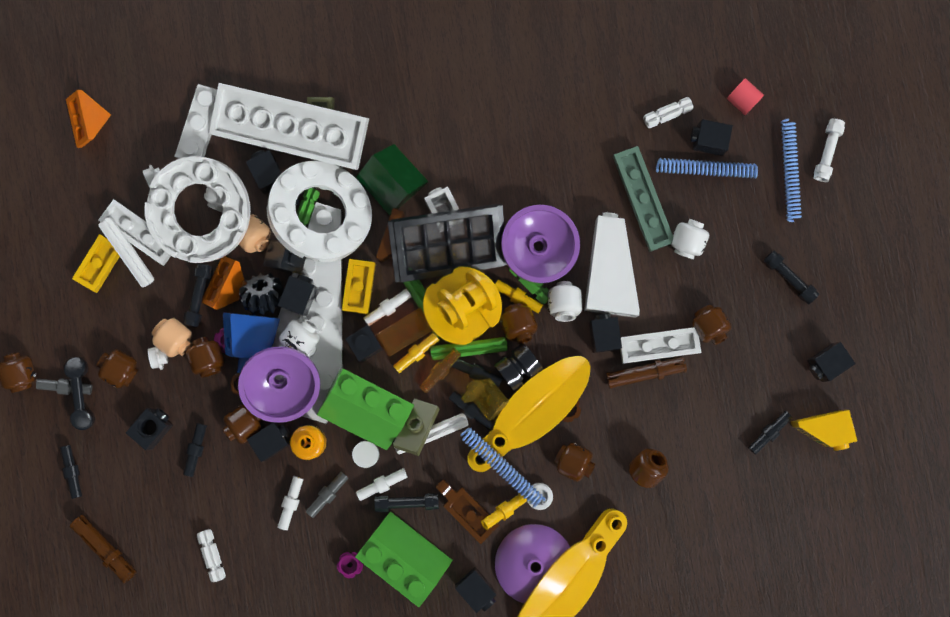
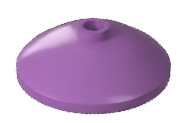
M532 205L518 211L508 221L502 234L501 248L507 265L517 276L533 283H549L563 277L574 266L579 255L580 239L575 224L564 212L548 205ZM534 243H540L542 245V250H535Z
M271 347L254 354L245 363L239 375L238 390L242 403L256 417L269 422H288L301 417L315 404L320 391V377L315 364L304 353L289 347ZM276 375L284 376L281 380H277L274 377Z
M528 524L514 529L502 540L495 556V571L501 587L510 597L525 604L543 575L570 546L560 533L545 525ZM538 562L540 569L532 571L530 569L532 563Z

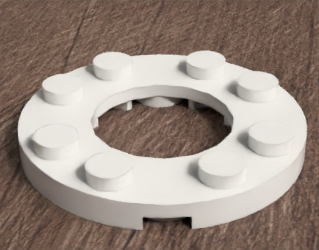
M191 156L169 163L154 177L149 186L151 189L147 202H145V218L151 236L166 253L174 258L190 263H204L226 256L239 245L249 225L250 201L243 182L231 168L211 158ZM193 184H205L214 189L220 197L223 206V213L218 227L211 233L203 236L191 235L184 231L177 223L174 214L175 201L179 193L187 186Z
M306 161L289 167L276 179L268 197L267 218L276 238L290 252L301 258L305 256L316 259L318 262H331L345 258L361 245L370 230L372 209L365 189L348 171L337 165L322 161ZM312 187H319L320 189L334 192V195L341 199L345 209L343 224L336 231L330 233H316L306 228L296 214L295 202L298 195Z

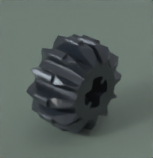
M260 272L259 276L250 275L249 280L242 281L239 296L245 310H249L252 315L260 312L264 316L265 312L274 313L275 308H280L278 304L284 288L280 279L274 278L272 273L264 276Z

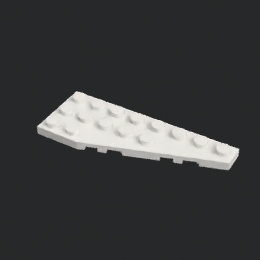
M316 202L308 229L316 233L336 231L342 225V211ZM306 257L301 275L313 279L312 284L318 288L307 317L281 308L278 316L280 319L273 347L281 346L279 337L294 319L301 321L308 319L317 326L316 332L319 335V341L308 354V357L318 370L320 391L315 404L302 416L327 424V420L316 414L340 368H343L342 259L331 262H318L316 259ZM292 274V277L297 278L298 275ZM276 375L274 378L281 380L284 376Z

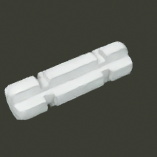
M685 97L679 100L678 103L674 102L657 109L656 112L652 111L645 114L643 117L647 128L655 127L659 122L662 124L680 116L681 113L690 112L693 109V104L689 97Z
M207 529L199 532L197 539L199 544H202L201 552L206 568L210 569V572H208L210 581H220L226 575L224 568L220 567L222 562L216 543L212 541L214 539L212 530Z

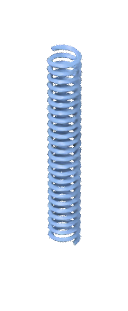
M788 118L781 121V136L783 140L782 152L784 153V180L786 181L784 183L786 185L785 196L787 197L785 204L788 209L786 211L788 213L786 220L794 222L791 219L801 218L802 216L791 215L801 214L802 212H792V210H801V207H791L800 206L801 203L792 204L791 202H800L801 200H792L790 198H800L801 196L790 195L799 194L800 191L790 190H799L800 187L789 186H798L800 183H789L798 182L799 179H788L799 177L797 175L799 167L796 166L799 164L796 162L798 161L796 158L798 155L795 154L798 152L795 150L798 147L795 146L797 143L794 142L797 141L794 138L797 136L794 134L797 131L794 130L796 127L793 126L796 123H784L789 121Z
M659 158L656 166V172L658 173L659 164H661L660 172L662 173L665 162L664 172L666 173L669 162L668 173L670 174L673 162L672 173L674 174L677 162L676 173L678 174L681 163L680 173L683 174L685 163V174L688 172V164L689 174H691L693 164V175L696 174V165L698 166L697 175H699L700 165H702L701 175H703L704 165H706L705 175L707 176L710 164L709 175L711 176L714 164L713 175L715 176L717 171L718 177L720 173L722 177L724 174L726 177L728 175L730 177L732 175L740 177L741 167H743L742 178L745 177V167H747L746 178L749 177V167L751 166L750 178L753 177L754 173V178L756 179L758 174V167L755 163L748 165L747 163L740 164L739 162L737 164L735 162L723 163L722 161L720 163L718 161L711 163V161L707 162L706 160L699 162L698 160H674L673 158L671 160L669 158L662 160V158Z
M467 428L460 434L463 436L468 432L462 441L466 440L465 444L469 443L468 447L472 446V450L475 449V452H478V455H481V458H484L487 464L491 463L490 467L494 466L493 470L497 469L496 473L505 466L499 473V476L508 469L502 478H505L511 472L505 481L510 479L508 484L512 483L511 487L515 486L514 489H518V493L521 492V496L524 495V499L527 498V501H530L533 507H536L542 499L543 501L546 500L545 497H542V494H539V491H536V488H533V485H530V482L524 480V477H521V474H518V471H515V468L509 465V462H506V459H503L502 456L500 457V454L493 451V448H490V445H487V442H484V439H481V436H478L475 430L472 431V428Z

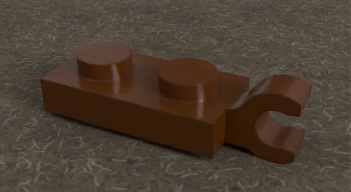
M444 479L436 485V488L448 499L443 507L480 544L500 526L496 523L488 530L482 526L481 521L489 516V514L463 487L456 492Z

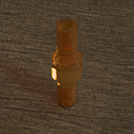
M453 348L442 362H437L431 369L432 373L420 385L421 390L428 393L439 380H443L449 374L450 367L459 359L461 353Z

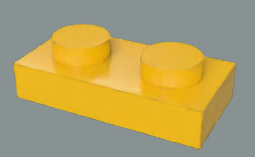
M99 234L72 278L98 293L120 257L106 237Z
M349 259L342 311L369 314L375 262Z

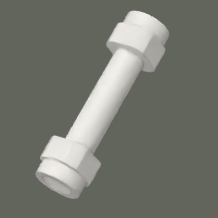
M830 119L825 133L828 134L821 162L816 165L813 178L817 181L829 182L833 168L830 165L838 137L843 135L845 129V122L840 119Z

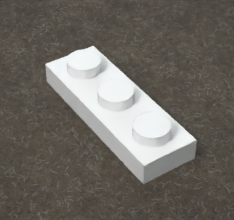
M200 84L197 85L176 150L175 157L177 159L191 156L205 157L211 138L209 130L217 89Z
M113 199L98 221L101 222L108 217H112L131 244L164 266L171 255L166 253L155 242L146 221Z
M695 327L621 337L622 349H620L622 364L701 353L699 335Z

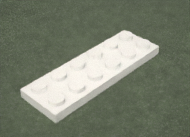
M219 83L209 134L358 170L369 118Z

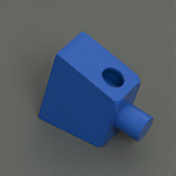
M223 312L225 354L239 358L237 373L241 372L245 363L254 354L273 347L279 326V318Z

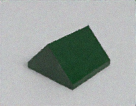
M395 144L374 154L356 177L389 215H391L393 208L399 209L428 183V180Z

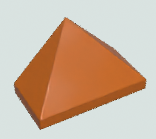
M76 90L66 99L76 147L82 148L95 138L111 114L83 90Z
M226 256L221 258L201 303L218 310L240 300L239 289L242 287V281H244L240 262Z

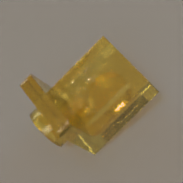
M490 378L476 379L469 383L466 387L467 391L461 398L464 403L473 401L488 420L496 419L509 402Z

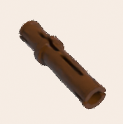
M684 356L665 361L657 359L651 364L610 373L607 372L606 377L609 382V389L655 378L662 380L664 376L687 372V366L684 364Z
M80 515L70 524L69 527L103 561L102 565L105 568L109 567L123 584L137 573L123 558L122 552L119 549L116 550L92 526L84 515Z

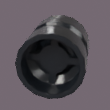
M521 343L511 351L510 358L504 356L494 364L496 370L514 392L526 383V377L532 378L543 370L539 361L524 343Z

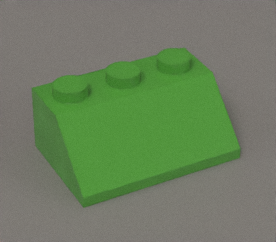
M340 368L316 415L388 450L406 423L414 404Z
M391 511L355 557L417 607H420L453 561Z

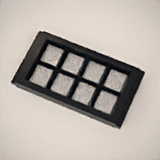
M502 204L387 221L395 282L445 276L453 273V270L458 267L484 270L507 265L501 248V239L504 231Z

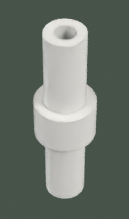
M405 289L390 300L388 298L379 304L380 307L365 316L364 320L370 326L385 315L390 316L396 312L395 308L412 297L411 294Z
M404 468L386 477L382 475L374 479V483L356 491L359 500L362 501L378 492L382 494L390 490V486L408 478Z
M293 476L288 495L284 496L281 505L284 508L277 527L279 529L288 530L293 511L297 510L300 501L297 498L303 478Z

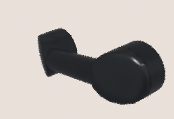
M73 357L64 365V373L71 381L74 412L71 414L70 422L76 429L86 430L91 428L95 422L93 412L85 409L81 377L88 371V363L81 357Z

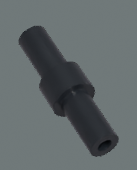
M454 358L451 365L452 368L469 374L471 379L476 381L480 379L497 387L500 386L503 379L484 370V367L476 363L472 365L458 358Z
M456 391L449 397V400L465 411L464 414L471 420L474 418L489 430L495 425V421L480 410L481 407L475 402L470 403Z
M784 411L772 424H767L761 430L762 434L748 449L756 455L769 441L773 442L780 435L779 431L793 417L787 411Z
M196 424L192 443H188L186 451L188 457L183 472L185 476H194L198 458L202 457L204 450L202 443L207 428L205 424Z
M71 445L60 447L64 468H62L63 477L67 479L71 499L82 497L78 479L80 471L78 465H75Z

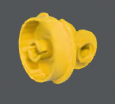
M458 267L453 270V273L446 275L436 284H431L426 289L423 299V311L429 327L437 336L453 344L467 345L480 337L489 327L493 328L498 324L502 312V302L496 285L487 275L470 267Z

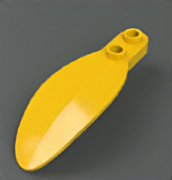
M582 356L564 358L529 379L505 404L495 422L493 430L483 438L484 442H487V445H490L493 451H496L497 454H500V457H503L511 449L530 444L552 430L572 410L585 390L590 377V364L588 360ZM503 437L505 444L499 446L496 444L495 439ZM471 449L468 454L469 466L477 472L489 470L491 463L487 464V461L478 463L476 461L478 452H475V449Z
M616 509L605 510L587 532L584 539L567 549L551 565L531 592L518 617H574L583 608L598 585L608 553L627 528L626 516ZM614 520H617L618 524L613 528L612 523ZM602 541V546L596 549V544Z

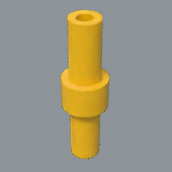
M497 280L495 283L498 291L511 298V302L515 304L522 303L539 314L543 304L527 296L525 291L518 287L515 289L500 280Z
M431 333L418 345L414 344L408 349L409 353L393 365L394 368L401 373L415 360L418 362L425 356L424 353L439 341V338L434 333Z
M520 493L510 501L502 502L496 507V511L481 521L482 526L488 530L500 520L508 519L514 514V510L527 502V498L524 499V495L521 496Z

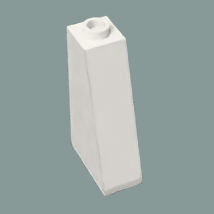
M605 212L602 216L598 215L595 221L584 311L636 318L639 316L640 309L625 219L618 218V214Z

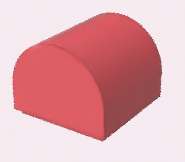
M745 78L726 99L746 115L761 100L764 94Z

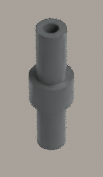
M60 378L58 381L37 379L36 389L57 391V394L63 395L72 393L70 379ZM82 383L83 394L91 395L92 384Z
M340 472L327 487L324 486L319 491V497L305 512L314 518L326 503L330 504L336 497L335 493L349 478L343 472Z

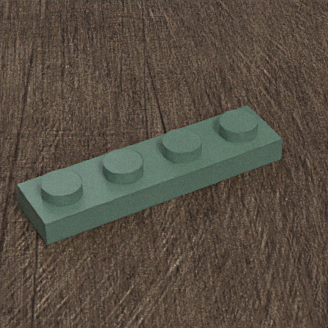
M636 146L614 154V162L649 252L671 245L673 234L639 147Z

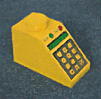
M839 410L791 421L793 428L822 446L833 447L834 451L850 448L849 443L857 442L850 410Z

